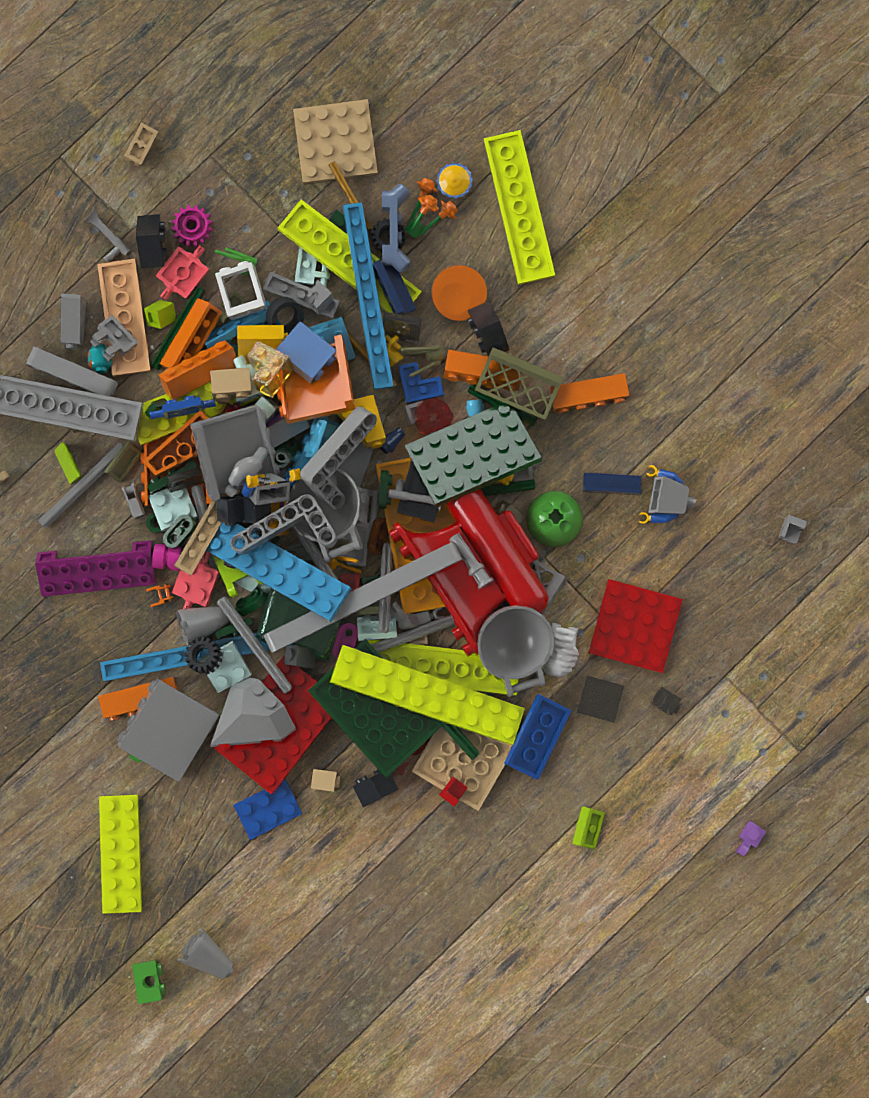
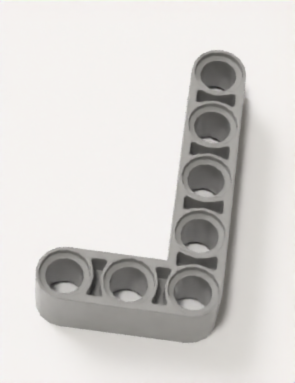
M361 406L352 411L303 467L300 473V477L321 501L333 509L340 508L344 504L345 497L329 478L377 422L376 415Z
M305 494L232 537L230 545L237 554H247L304 519L307 520L323 547H333L337 542V537L313 496ZM306 501L313 502L312 507L309 509L303 508V504ZM289 511L296 512L295 517L292 519L286 518V514ZM316 517H321L323 519L322 523L318 526L313 525V520ZM278 521L279 525L277 528L271 529L269 528L270 523ZM255 531H262V536L260 538H253V533ZM325 534H332V539L329 542L322 540ZM238 541H245V546L243 548H236V543Z

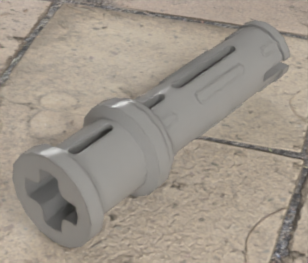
M460 533L449 539L450 542L455 543L462 560L469 569L468 574L473 576L478 584V589L480 590L490 584L494 579L489 577L484 569V564L478 562Z

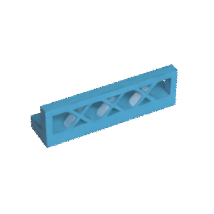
M266 301L267 308L270 305L268 301ZM267 309L231 320L212 330L205 342L207 349L225 340L233 347L234 352L237 351L238 343H230L231 339L237 336V327L264 325ZM276 317V323L278 325H281L278 318Z

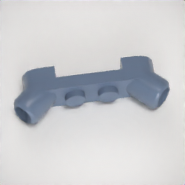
M398 184L392 191H382V212H390V245H382L383 266H393L399 273L404 272L411 264V260L398 248V243H402V232H398V225H401V213H398V208L410 197V191L403 184Z

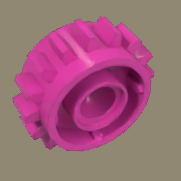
M187 205V209L181 207V212L174 214L176 220H172V224L175 226L171 229L173 232H177L174 235L175 238H180L179 242L181 244L186 242L187 247H190L191 244L197 247L200 242L205 244L204 240L210 239L209 232H213V229L209 227L213 225V221L208 220L211 217L210 214H205L204 208L199 210L197 205L194 208ZM190 223H197V227L194 230L188 229Z

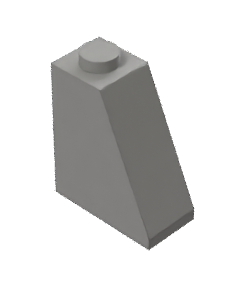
M61 293V343L67 349L76 350L77 347H83L87 302L81 295Z

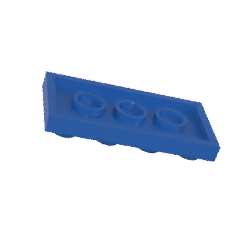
M537 694L504 764L538 780L572 710Z

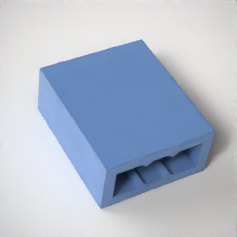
M299 322L278 346L275 356L311 384L314 380L318 381L324 374L322 370L326 365L330 367L336 359L334 357L336 349L302 322Z

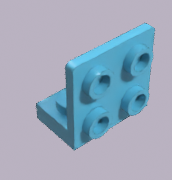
M342 316L309 327L328 344L335 343L334 336L342 335L348 360L355 358Z
M317 420L316 423H313L310 429L311 439L306 442L304 447L305 457L312 458L338 427L328 424L325 420Z

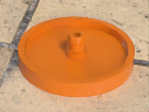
M453 265L441 271L435 278L432 285V300L436 309L443 316L451 320L463 321L470 318L467 310L486 302L487 287L483 277L473 268L465 265Z

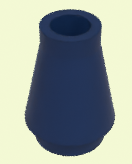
M397 427L392 432L386 434L385 443L379 448L385 454L392 453L405 436L404 431Z

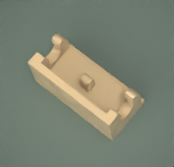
M141 122L123 159L132 161L136 166L141 165L158 131Z

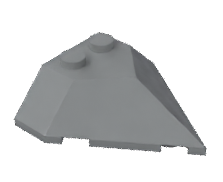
M247 677L231 686L210 747H218L219 744L261 743L264 740L281 741L294 732L296 727L285 706L259 679Z

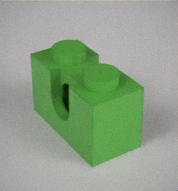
M158 959L134 963L132 969L138 1004L162 1000L164 998L163 995L166 994L165 983H161L160 975H163L162 964H158ZM147 976L154 978V986L146 984L145 979Z

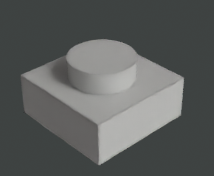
M422 401L403 407L409 425L428 419Z

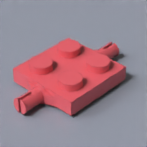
M199 245L192 254L178 246L164 264V267L156 275L166 285V289L160 295L161 298L167 300L171 293L174 292L186 300L188 299L195 287L199 285L209 272V268L199 260V257L205 251L203 247Z
M207 551L204 552L191 576L181 570L179 571L172 593L186 600L183 609L192 608L193 603L204 607L209 606L220 572L208 564L211 553Z

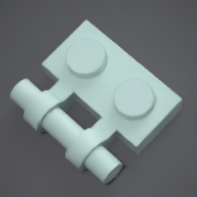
M299 247L295 282L314 285V279L318 278L327 287V281L330 280L329 269L322 264L321 272L316 271V264L319 261Z
M368 614L357 617L358 640L397 637L396 619L390 614L389 632L380 633L378 631L379 615L371 616Z

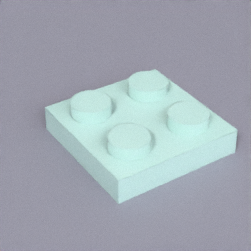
M184 482L148 496L162 532L167 531L180 515L186 514L193 516L195 519L198 518Z
M233 641L220 647L222 649L220 651L223 653V656H220L223 659L222 663L218 662L219 668L214 667L215 671L213 673L209 671V674H207L218 693L252 675L251 670ZM210 653L200 658L199 662H206Z

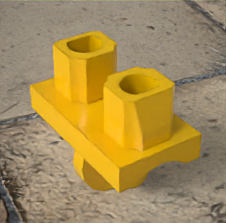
M388 335L385 336L390 368L396 363L401 362L404 358L398 352L401 346L397 343L399 340L397 335L393 338Z

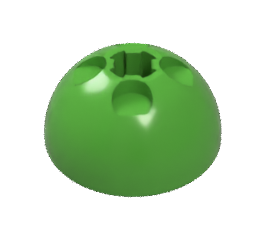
M548 491L540 494L531 502L527 510L526 523L530 534L537 542L548 547H561L569 544L578 536L583 524V514L578 502L569 494L561 491Z

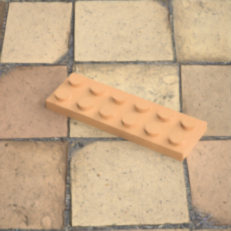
M136 259L97 264L105 320L113 315L138 341L137 346L125 355L118 352L112 358V375L116 377L150 372L151 366Z

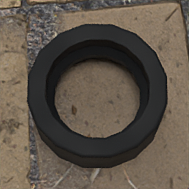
M280 297L268 306L266 320L268 325H278L276 317L279 311L291 306L294 308L293 319L284 325V333L289 335L299 322L303 323L304 311L292 298Z

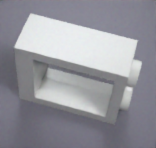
M244 261L239 263L237 267H225L220 269L219 273H215L228 318L235 320L268 309L256 268L252 262ZM249 271L257 300L231 307L223 279Z

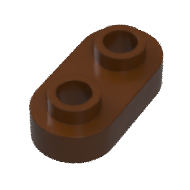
M376 518L372 523L367 543V549L371 555H382L383 545L387 543L389 533L386 518Z

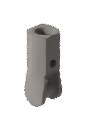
M131 483V486L126 488L123 486L122 490L133 519L145 516L146 513L134 483ZM134 493L136 497L129 499L128 495Z

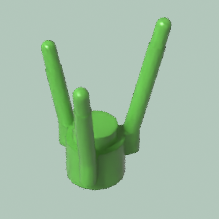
M225 248L227 252L214 251L216 254L241 262H252L256 268L257 258L245 255L230 248ZM247 271L238 275L249 276L250 273Z

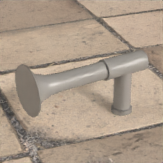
M98 209L94 210L85 219L84 223L94 224L115 246L104 259L107 262H111L120 252L126 256L131 250L99 219Z
M402 479L396 481V490L389 489L388 498L434 505L430 496L403 491L405 482Z

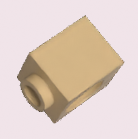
M313 769L311 789L334 792L335 788H339L340 776H337V772Z

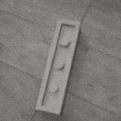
M270 271L263 287L264 291L278 297L292 298L300 306L315 312V306L309 302L316 293H313L308 298V292L311 288ZM333 298V302L321 315L333 319L340 300Z

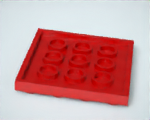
M608 579L588 653L663 673L683 599Z

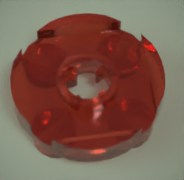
M438 398L422 401L418 404L414 415L416 414L415 425L417 429L426 436L450 426L454 417L449 406ZM430 413L436 414V421H431L429 419L431 418V416H429Z

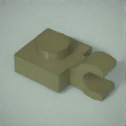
M234 290L228 295L231 307L248 303L247 300ZM222 302L221 306L224 310L218 321L221 324H225L229 318L224 302Z

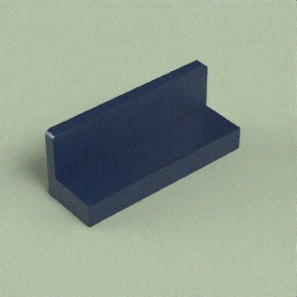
M381 260L373 262L374 274L395 318L415 311L416 306L400 273L393 266H383Z
M584 473L583 492L640 496L642 494L641 476Z

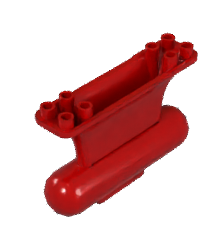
M481 489L447 503L448 510L456 521L450 526L434 532L415 533L406 530L396 522L393 524L394 529L389 531V535L394 543L400 540L404 543L399 548V551L405 560L410 556L416 560L451 543L449 539L460 533L478 562L484 564V569L489 577L494 579L490 584L479 590L473 576L468 574L469 569L463 560L427 577L454 619L457 627L451 631L457 641L463 637L465 638L467 644L462 646V649L467 657L472 654L479 655L477 642L480 629L487 617L504 601L507 600L510 606L517 605L532 608L540 614L546 610L549 604L548 593L530 566L531 563L539 558V553L513 513L507 510L497 515Z

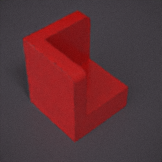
M360 573L341 574V582L351 588L350 592L360 588Z
M452 776L439 796L455 807L468 788Z

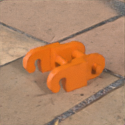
M164 584V587L158 585L146 589V592L157 590L159 594V602L151 604V608L166 604L165 601L168 600L170 602L174 598V596H170L168 589L171 587L170 585ZM163 589L165 590L167 598L164 599L162 598V594L160 591Z

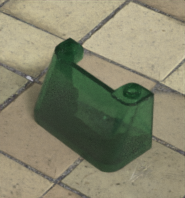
M270 588L256 637L260 641L267 643L263 635L311 611ZM343 619L293 644L312 649L314 657L319 660H330Z

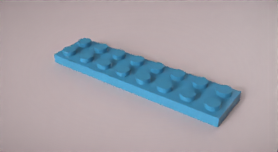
M224 522L221 523L206 549L207 552L332 622L351 591L349 586L269 541L247 554L239 555L231 548L230 542L232 537L246 528L239 524L227 526ZM253 533L254 539L260 538L259 535ZM243 540L236 543L237 549L245 546V541Z

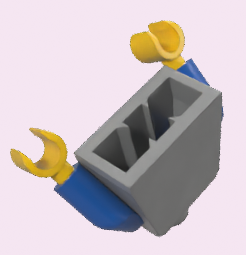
M654 465L648 466L649 469L655 471L654 474L646 473L648 478H654L648 512L652 514L648 515L645 512H641L639 515L647 516L646 521H639L641 524H646L648 521H651V523H667L677 519L679 514H684L686 508H694L696 499L688 496L689 487L684 485V482L676 473L662 469L659 471Z
M300 468L290 470V476L286 479L272 473L246 476L247 482L243 486L242 494L244 497L250 498L255 505L288 501L290 488L297 480L301 479Z

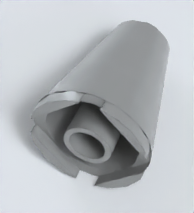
M220 606L180 609L176 612L179 627L183 632V639L188 647L192 646L190 644L191 641L196 642V638L200 640L201 637L206 638L215 633V631L230 624L229 618Z
M202 928L198 929L199 934L191 936L181 951L183 957H179L178 961L217 978H228L234 970L232 967L233 962Z

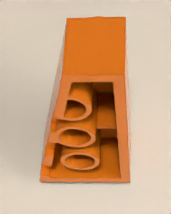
M200 410L143 460L155 476H161L198 457L190 424L209 419V415L205 411Z

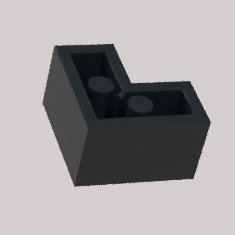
M160 214L137 216L136 242L141 269L164 267V259H167V248H163L162 244L165 243L164 233L166 228L165 222L161 221Z
M489 302L467 310L470 318H467L468 324L473 329L476 338H479L481 341L478 343L482 354L486 353L489 356L492 347L503 352L510 350L501 322Z
M242 493L235 494L233 497H220L219 500H216L217 521L224 522L227 526L236 525L240 521L243 523L251 522L253 525L271 514V503L255 505L250 498L244 497Z
M378 770L373 771L374 776L367 778L365 775L355 781L356 785L353 788L363 807L399 790L392 774L385 778Z

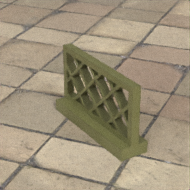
M492 347L475 390L546 420L564 377ZM491 360L498 362L502 371L491 374L489 369ZM503 365H506V366H508L509 368L504 369V368H503ZM513 368L517 370L520 378L509 382L505 371ZM488 370L490 376L485 377V374ZM520 372L525 373L527 375L522 377ZM503 373L507 383L496 387L493 376ZM532 376L535 378L537 386L527 389L523 379ZM491 378L494 389L489 391L481 389L480 386L483 380ZM521 380L525 391L514 395L510 384ZM545 384L555 386L553 393L545 397L541 386ZM508 385L512 396L504 399L500 397L498 389ZM539 388L543 398L532 402L528 391ZM496 390L497 395H495V394H493V393H490V392ZM526 393L530 403L521 406L518 404L516 396ZM551 397L549 403L547 404L546 399ZM514 398L515 403L509 401V399ZM544 400L546 405L544 414L536 412L533 404ZM531 405L533 410L528 409L526 407Z

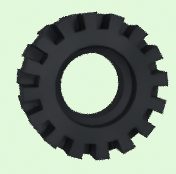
M383 218V221H377L371 232L373 246H375L377 251L380 250L381 253L382 245H390V243H386L381 239L382 232L390 229V219L387 220L386 218ZM402 224L398 225V232H402V243H398L400 250L405 243V229Z
M201 637V640L196 638L195 643L193 641L190 642L191 647H186L188 652H185L184 656L187 657L185 661L191 669L199 674L205 673L207 675L209 671L213 673L215 671L214 667L219 668L220 666L218 662L222 663L223 659L220 658V656H223V653L220 651L222 649L209 638ZM203 649H208L210 652L208 660L203 663L199 662L197 658L199 652Z

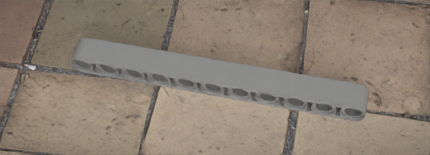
M451 542L350 592L332 622L311 611L263 636L271 652L274 653L461 561L462 557L455 543Z

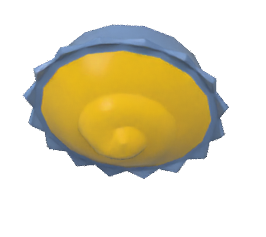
M453 162L446 164L444 168H440L436 183L442 195L457 199L469 193L473 178L467 166Z

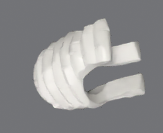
M552 623L551 628L555 639L553 655H550L542 668L549 676L560 678L572 672V668L578 660L579 652L575 647L578 628L568 627L566 629L562 628L560 624Z

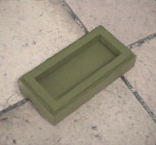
M127 441L104 472L121 483L143 452Z

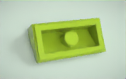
M64 442L60 443L54 452L69 483L73 484L81 480L83 476L68 445Z
M582 806L572 843L595 850L605 812Z

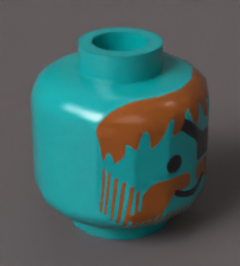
M99 344L96 348L92 346L87 352L88 366L98 374L107 373V370L113 365L112 359L107 361L103 356L106 353V348H108L104 344Z

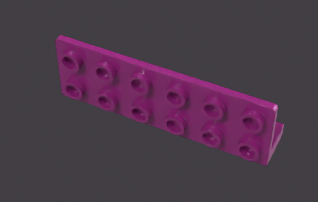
M152 540L133 542L132 550L127 552L58 559L57 550L38 552L35 566L41 595L45 597L155 585L156 578L154 568L152 567Z

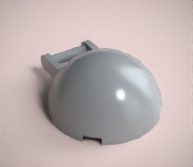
M339 468L329 479L345 497L344 504L340 508L333 509L321 501L302 479L297 480L289 494V500L286 501L287 505L305 494L311 495L331 525L337 540L350 532L352 543L330 551L329 548H325L320 544L306 519L293 526L301 536L319 542L323 557L327 563L332 561V558L356 549L359 551L363 549L356 528L362 506L360 490L356 482ZM306 501L303 504V508H311L313 502ZM289 511V512L287 513V514H288V518H289V519L294 518L295 515H296V512H295V511ZM316 517L313 520V525H320L323 519ZM325 534L322 540L329 542L332 539V534Z
M508 606L494 612L484 622L478 636V653L483 666L491 675L503 678L508 697L513 696V693L538 685L540 687L546 686L541 667L546 664L550 655H553L555 645L554 632L550 623L542 614L526 606ZM536 672L537 678L511 686L510 679L524 678Z

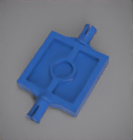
M193 395L185 397L183 401L177 402L176 399L168 400L165 402L166 404L162 405L161 410L150 412L151 420L161 417L169 419L198 413L200 410H205V408L216 407L215 399L203 401L200 397L196 398Z

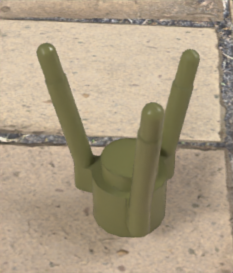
M441 345L401 349L403 352L408 351L406 353L407 356L426 354L428 361H432L427 366L409 375L410 378L434 366L441 365L440 361L444 360V351Z

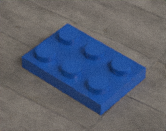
M286 779L273 795L264 789L233 805L250 840L303 814Z

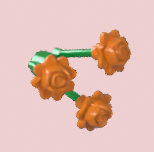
M428 178L422 179L421 182L417 181L421 189L420 197L410 219L406 223L405 231L414 238H417L419 235L423 236L428 229L441 219L443 220L446 217L457 219L455 214L458 210L454 203L451 201L445 203L442 200V211L438 213L439 216L422 228L424 226L420 222L422 217L428 211L436 212L439 210L437 199L432 195H427L437 192L434 188L435 183ZM422 205V208L420 209V214L418 215V217H417V219H416L415 216H416V214H417V212H418L420 206Z

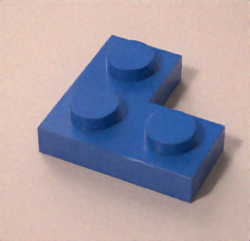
M414 362L399 366L407 404L444 396L440 376L421 380L420 374L410 378L409 375L419 370L418 363Z

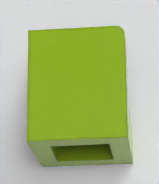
M159 300L144 308L147 326L162 329L176 321L174 303Z

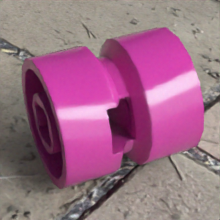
M155 544L152 567L156 569L168 567L169 570L180 571L174 565L181 555L183 547L168 548L164 544Z

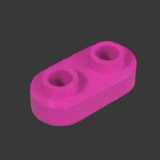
M346 623L339 630L333 648V654L337 659L342 645L353 649L355 647L358 629L354 624ZM348 629L352 630L353 632L352 636L350 637L346 636L345 634L346 630Z

